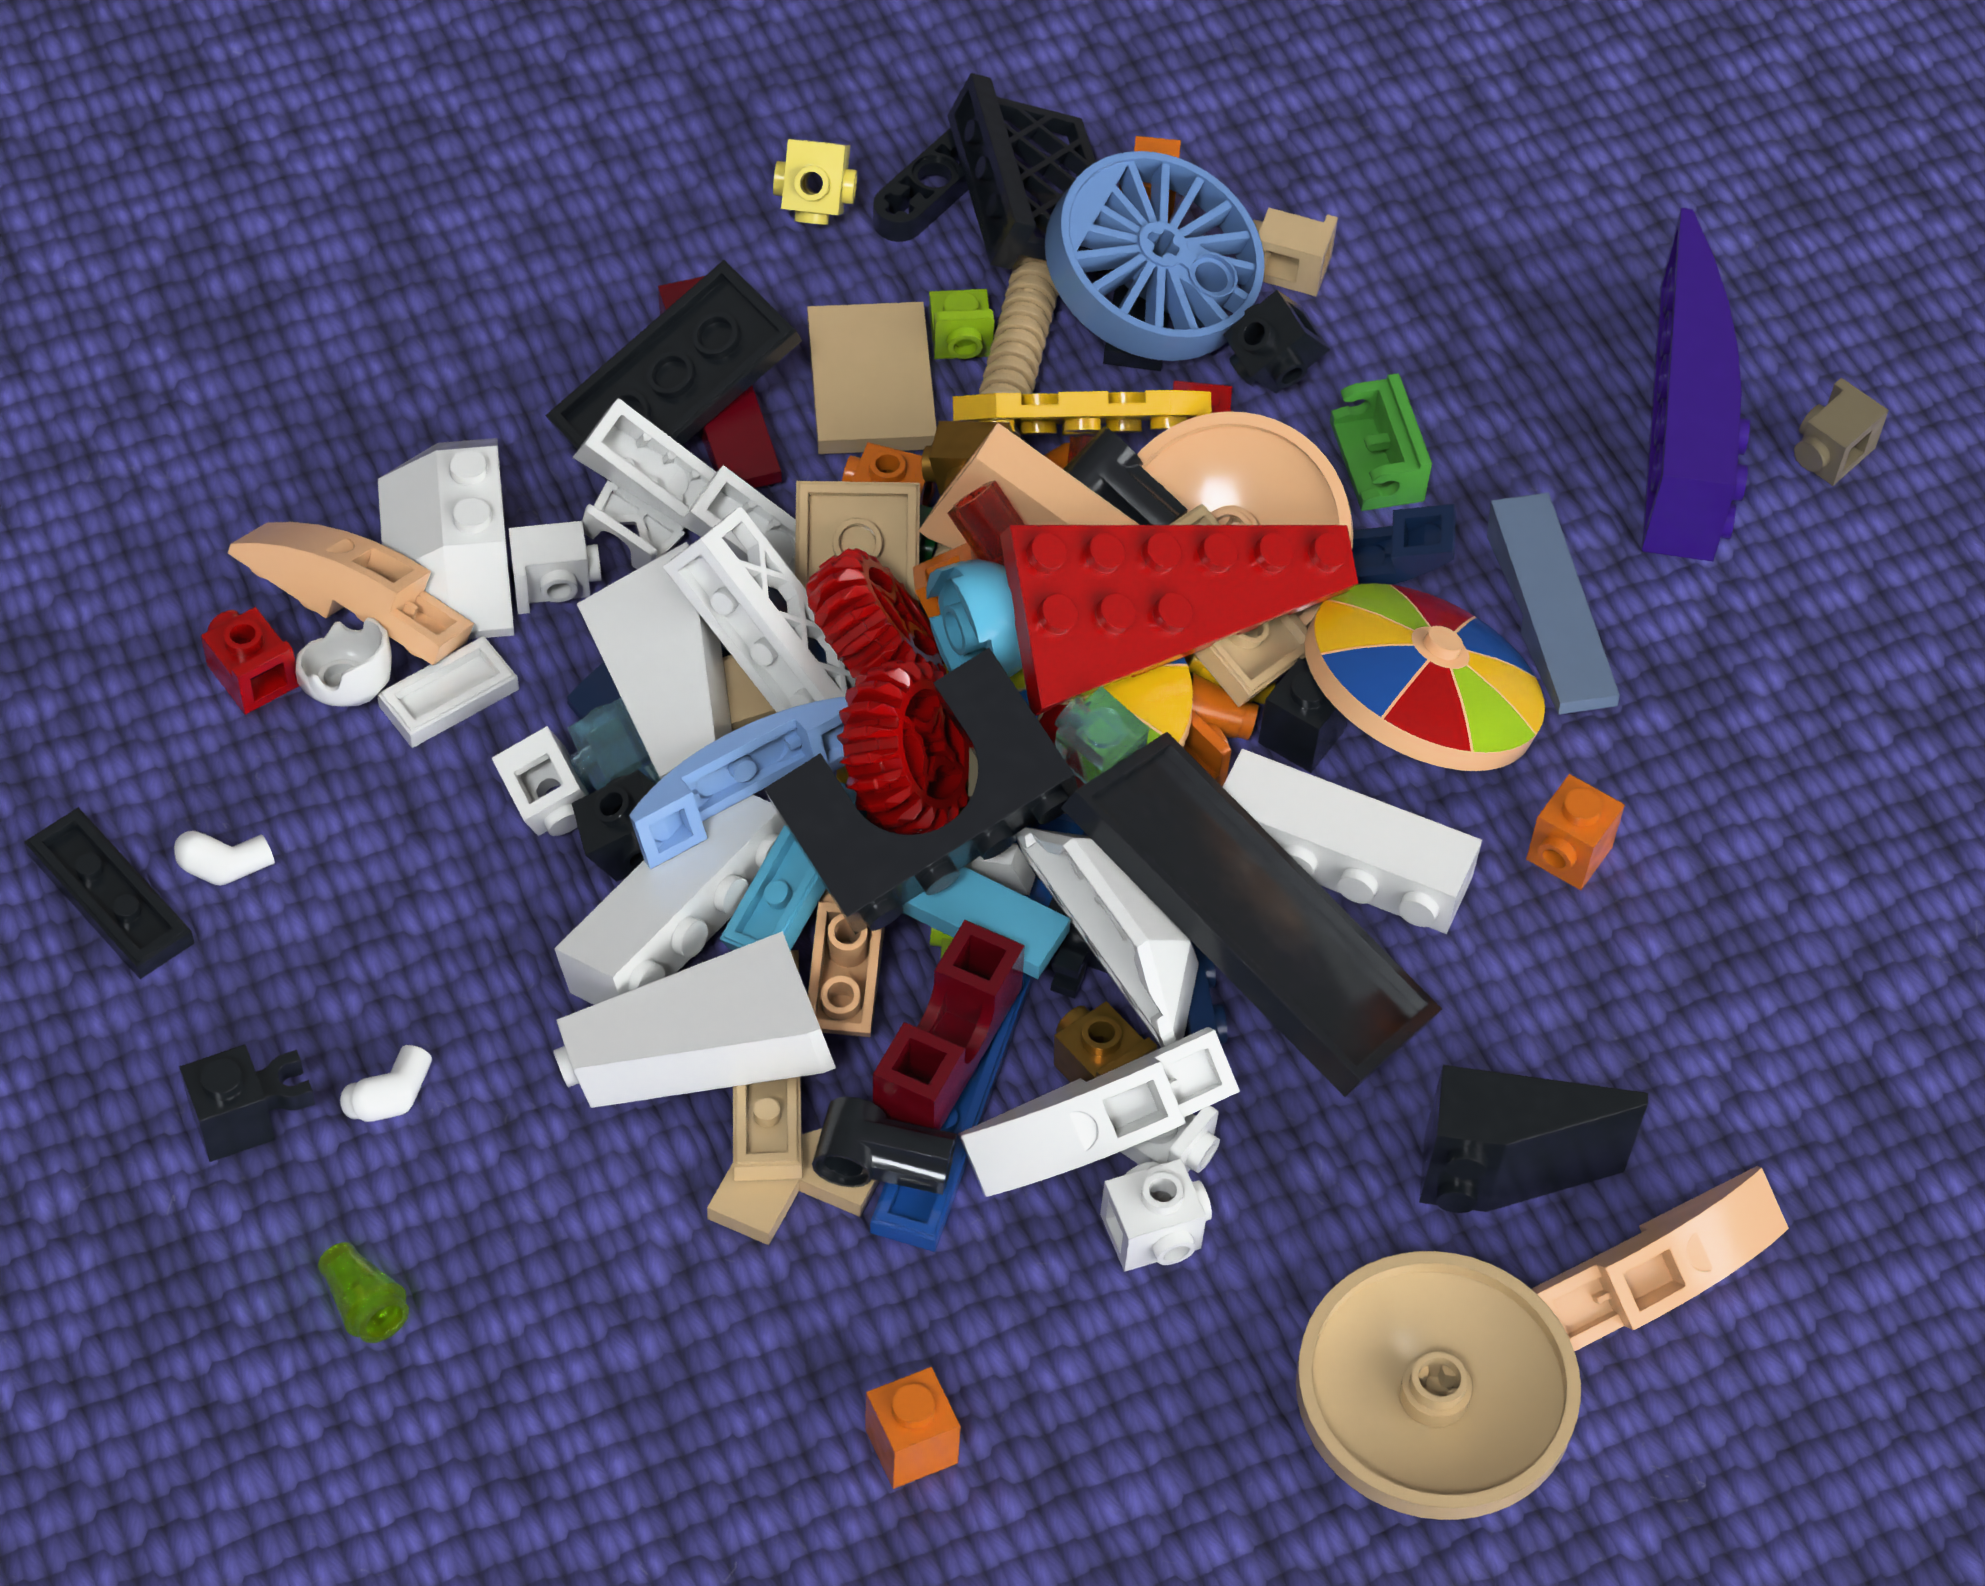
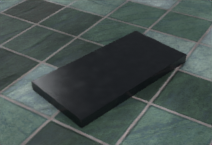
M1168 732L1075 790L1061 807L1344 1097L1411 1040L1442 1010Z

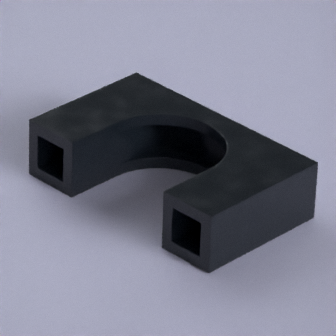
M987 648L933 682L940 704L978 760V777L973 795L962 812L948 824L934 831L916 835L896 834L875 826L855 807L821 753L764 788L776 812L855 935L867 927L870 931H875L892 923L902 914L904 910L902 905L922 892H925L926 895H933L946 889L958 879L960 868L979 856L987 860L1001 854L1016 841L1015 834L1036 820L1039 824H1046L1065 813L1061 807L1074 791L1078 789L1073 771L990 648Z

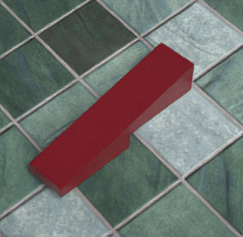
M705 276L659 285L660 315ZM751 385L704 426L699 433L713 469L716 472L724 465L750 486L757 488L782 482V473L753 386Z

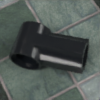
M1105 426L1063 468V470L1139 525H1169L1187 513V509L1163 485L1158 483L1141 467L1143 463L1138 455L1118 435Z
M840 1097L832 1100L828 1106L812 1167L814 1172L822 1179L843 1187H863L870 1183L871 1179L943 1195L951 1171L957 1134L888 1119L886 1113L870 1101L856 1097Z

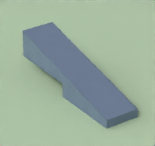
M1549 492L1491 500L1487 539L1523 614L1521 635L1558 715L1618 706L1620 694Z

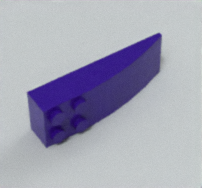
M1681 208L1660 286L1641 551L1713 562L1720 538L1730 539L1732 536L1736 504L1731 502L1732 500L1742 501L1744 497L1748 465L1738 464V454L1744 455L1746 452L1750 433V419L1740 418L1742 390L1739 351L1729 300L1714 255L1693 209Z

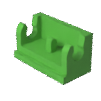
M1399 373L1387 375V379L1355 383L1343 388L1340 392L1344 402L1365 400L1357 406H1344L1331 410L1330 423L1361 511L1424 502L1432 462Z

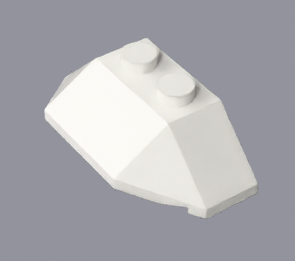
M498 439L436 443L378 478L382 545L405 555L431 571L424 591L474 623L469 639H479L482 636L485 638L514 636Z
M1027 827L1015 834L1029 865L1065 915L1071 918L1073 926L1160 1047H1165L1184 1038L1199 966L1191 940L1089 836Z

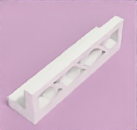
M741 506L663 566L776 713L815 701L845 697L847 687H855L856 678H852L849 669L842 661L837 660L836 652L825 641L822 629L814 622L815 614L808 607L806 589ZM732 531L747 550L748 562L739 560L722 537ZM768 586L777 589L786 600L787 613L779 611L769 599ZM807 637L816 639L825 650L827 664L819 662L808 649Z

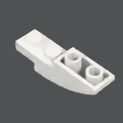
M1206 1027L1086 1082L1081 1078L958 1133L981 1190L984 1196L989 1197L1054 1177L1150 1140L1186 1124L1184 1117L1240 1092L1216 1031Z

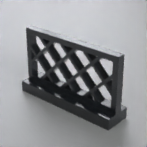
M970 73L947 117L990 265L1011 270L1019 255L1046 261L1045 239L1036 237L1034 229L1037 227L1046 234L1048 221L1056 204L1075 181V178L1059 165H1065L1079 176L1086 168L1096 162L1082 118L997 97L990 77ZM1004 120L1010 121L1021 131L1016 132L1013 128L1006 124ZM1052 132L1066 135L1069 141V145L1064 143ZM1031 139L1050 153L1051 156H1046L1029 141ZM1014 153L1032 166V168L1028 169L1015 159ZM1044 176L1062 190L1063 193L1059 194L1040 177ZM1025 190H1027L1030 194H1032L1044 205L1040 207L1038 204H1036L1026 195ZM1079 246V248H1078L1077 251L1092 250V249ZM1114 269L1093 272L1106 275Z

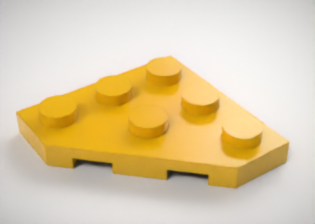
M1145 390V392L1110 393L1108 391L1058 392V394L990 393L953 396V421L1010 422L1012 432H1015V423H1020V432L1026 435L1056 434L1057 424L1062 425L1063 436L1096 435L1101 430L1102 423H1106V427L1114 433L1142 432V421L1150 420V430H1167L1187 420V418L1212 413L1211 392Z

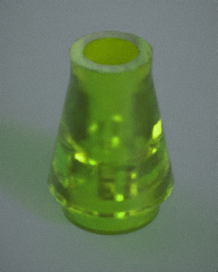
M349 1242L335 1244L323 1253L318 1262V1270L326 1279L346 1331L352 1336L361 1337L367 1343L381 1342L394 1335L404 1325L409 1315L405 1289L359 1254L356 1248Z

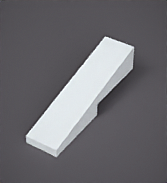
M619 398L604 413L573 456L577 461L700 537L741 506L795 575L796 519L724 465L717 472ZM732 531L722 537L739 560L748 562L747 550Z

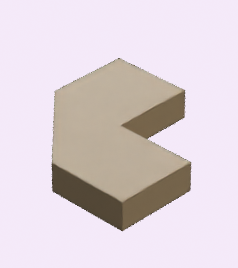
M821 1128L802 1134V1179L734 1181L732 1163L707 1207V1218L769 1245L799 1191L861 1217L880 1181L871 1179L870 1183L863 1187L851 1188L830 1183L819 1177L813 1170L812 1162L821 1134Z

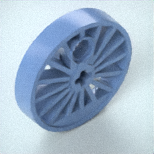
M1131 151L1114 154L1093 163L1075 179L1060 198L1049 218L1046 228L1045 255L1047 266L1054 286L1063 302L1073 315L1092 333L1118 349L1140 357L1163 361H1179L1198 358L1217 350L1227 343L1223 334L1244 317L1246 309L1254 305L1263 283L1265 269L1263 247L1257 228L1246 208L1213 175L1188 161L1171 155L1148 151ZM1118 181L1122 191L1116 186ZM1143 182L1151 183L1150 200L1145 190ZM1170 189L1183 197L1168 221ZM1192 202L1206 212L1191 223L1178 229ZM1216 226H1219L1224 232L1223 234L1202 236ZM1079 246L1092 249V250L1077 251L1078 248H1079ZM1236 254L1237 259L1222 255ZM1114 269L1093 283L1085 274V272ZM1125 284L1129 290L1120 306L1116 307L1104 296ZM1138 296L1146 300L1145 322L1129 315ZM1222 307L1232 312L1233 314L1228 316L1223 311ZM1164 311L1169 313L1174 329L1163 327Z

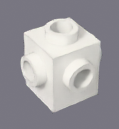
M1181 1158L1164 1164L1158 1162L1142 1163L1129 1170L1123 1176L1104 1181L1100 1215L1122 1268L1126 1272L1156 1262L1161 1265H1172L1185 1260L1194 1251L1201 1249L1205 1223L1211 1219L1212 1210L1204 1185L1200 1180L1191 1181Z

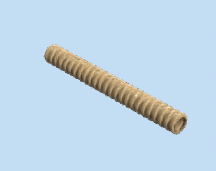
M1019 255L1013 265L1012 274L1008 281L1009 286L1005 292V300L1001 307L1002 312L998 318V326L990 347L991 352L987 358V367L984 370L983 381L980 384L979 394H1032L1036 384L1035 379L1039 373V365L1043 358L1042 352L1045 349L1046 338L1050 331L1053 311L1056 308L1059 295L1051 279L1047 261ZM1015 423V432L1012 433L1021 439L1020 423ZM937 542V550L934 557L952 549Z

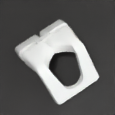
M610 481L606 482L594 506L591 504L586 506L582 519L584 534L591 539H594L602 531L609 532L621 539L630 549L631 563L636 569L671 551L684 537V530L686 529ZM623 525H635L638 535Z

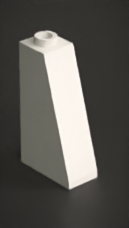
M687 542L577 603L660 779L691 755L732 732L721 642L663 568L666 563L689 546Z
M783 931L556 1020L565 1045L554 1050L559 1069L568 1088L580 1084L591 1108L815 1075L836 1068Z

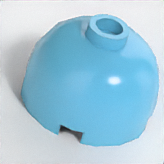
M975 559L953 563L931 572L926 586L927 599L938 596L940 615L930 617L929 620L940 656L948 671L951 672L987 648H990L1009 677L1022 669V662L1015 627L1012 594L1008 585L1005 566L996 562Z

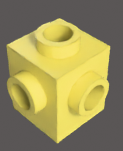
M788 139L786 162H776L773 195L782 196L781 209L795 210L794 221L828 225L829 214L841 215L844 213V203L854 204L857 188V170L848 169L850 145ZM813 172L819 174L823 181V186L819 193L813 192L808 185V178Z

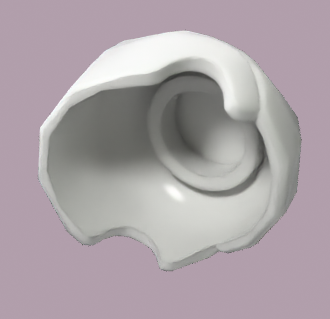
M370 617L364 621L363 629L352 630L340 621L335 622L324 638L309 642L297 653L295 673L299 686L314 700L331 706H359L370 702L390 679L392 652L388 632L376 619Z

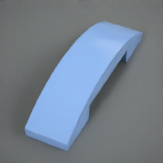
M845 697L807 703L751 722L705 746L665 775L640 800L629 815L644 861L648 867L652 869L705 841L708 838L702 821L763 790L821 753L832 772L845 766L839 763L844 757L843 744L837 739V735L841 734L844 729V724L839 717V711L848 707Z

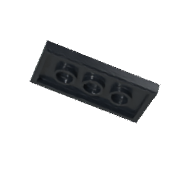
M723 260L545 416L578 451L604 413L619 398L683 446L802 340L797 331ZM602 476V478H603L606 482H607V481H610V480H608V479H606L605 477Z

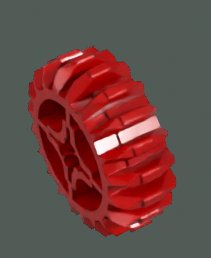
M848 548L838 556L833 555L819 566L820 569L809 577V582L806 584L808 607L815 614L814 622L822 629L825 641L836 652L837 660L842 661L849 669L852 678L868 672L870 668L880 667L881 663L902 660L903 662L915 661L917 663L928 662L934 671H943L944 675H946V669L943 666L945 663L936 645L929 618L923 614L917 600L913 599L907 592L904 583H900L893 576L891 570L882 566L876 557L858 548L854 550Z
M902 660L881 663L880 667L870 668L868 672L857 675L855 687L846 690L845 699L848 707L839 711V717L844 724L843 732L837 735V739L843 744L844 757L839 763L846 765L849 777L845 784L846 788L855 790L856 808L860 811H867L869 822L875 826H881L883 830L896 834L916 835L939 829L956 818L959 814V809L965 807L968 802L965 789L969 787V746L940 704L933 682L943 677L944 673L943 671H934L928 662H903Z

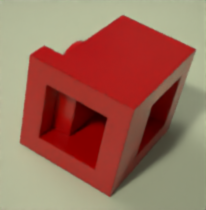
M256 607L242 614L236 610H227L220 613L210 622L207 632L201 635L207 666L245 715L299 687L295 673L296 663L293 648L287 640L284 642L281 640ZM269 670L268 672L256 677L257 675Z

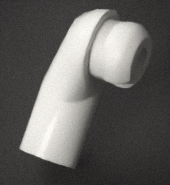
M192 830L181 834L174 845L176 862L183 870L219 886L231 883L275 863L271 849L262 834L231 847L205 833Z
M402 1046L390 1073L363 1078L357 1083L348 1084L343 1089L340 1097L342 1111L349 1118L361 1119L364 1122L383 1120L407 1113L413 1106L432 1062L431 1055L417 1046Z

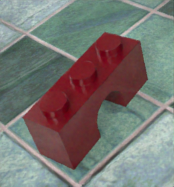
M967 920L963 921L934 970L933 991L920 1023L915 1027L903 1022L873 1073V1104L879 1106L886 1113L888 1119L941 1130L1022 989L1025 945Z

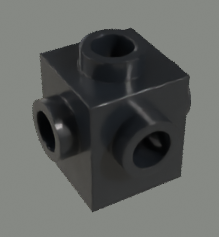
M1278 290L1274 291L1260 304L1246 309L1244 317L1223 334L1235 352L1229 360L1241 378L1249 385H1253L1257 381L1276 394L1283 388L1290 387L1299 382L1307 373V369L1330 351V348L1303 307Z
M640 770L616 777L609 781L606 786L572 803L585 856L616 882L627 877L644 860L629 815L655 784Z

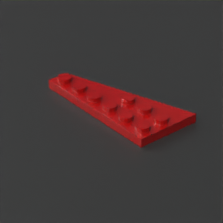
M1009 525L1000 534L1007 581L1014 606L1015 627L1029 707L1035 716L1076 697L1079 699L1095 693L1102 687L1129 676L1135 677L1208 648L1214 643L1235 634L1241 635L1256 629L1261 624L1285 614L1291 615L1344 594L1358 584L1347 525Z

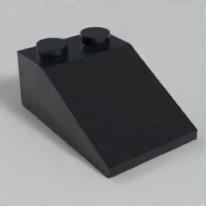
M1443 1065L1425 1131L1419 1203L1438 1205L1441 1209L1453 1213H1466L1472 1210L1488 1212L1623 1173L1648 1105V1093Z

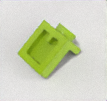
M987 289L929 291V315L934 359L988 357L994 338V314L989 309Z

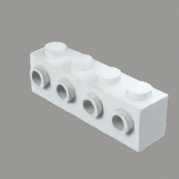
M1241 749L1223 788L1320 886L1339 892L1353 902L1367 903L1401 916L1404 920L1415 926L1429 927L1447 934L1473 877L1482 839Z
M751 795L702 821L708 838L705 841L652 869L643 860L554 948L569 992L595 1005L677 973L692 957L696 956L702 950L705 943L733 916L785 825L772 803Z

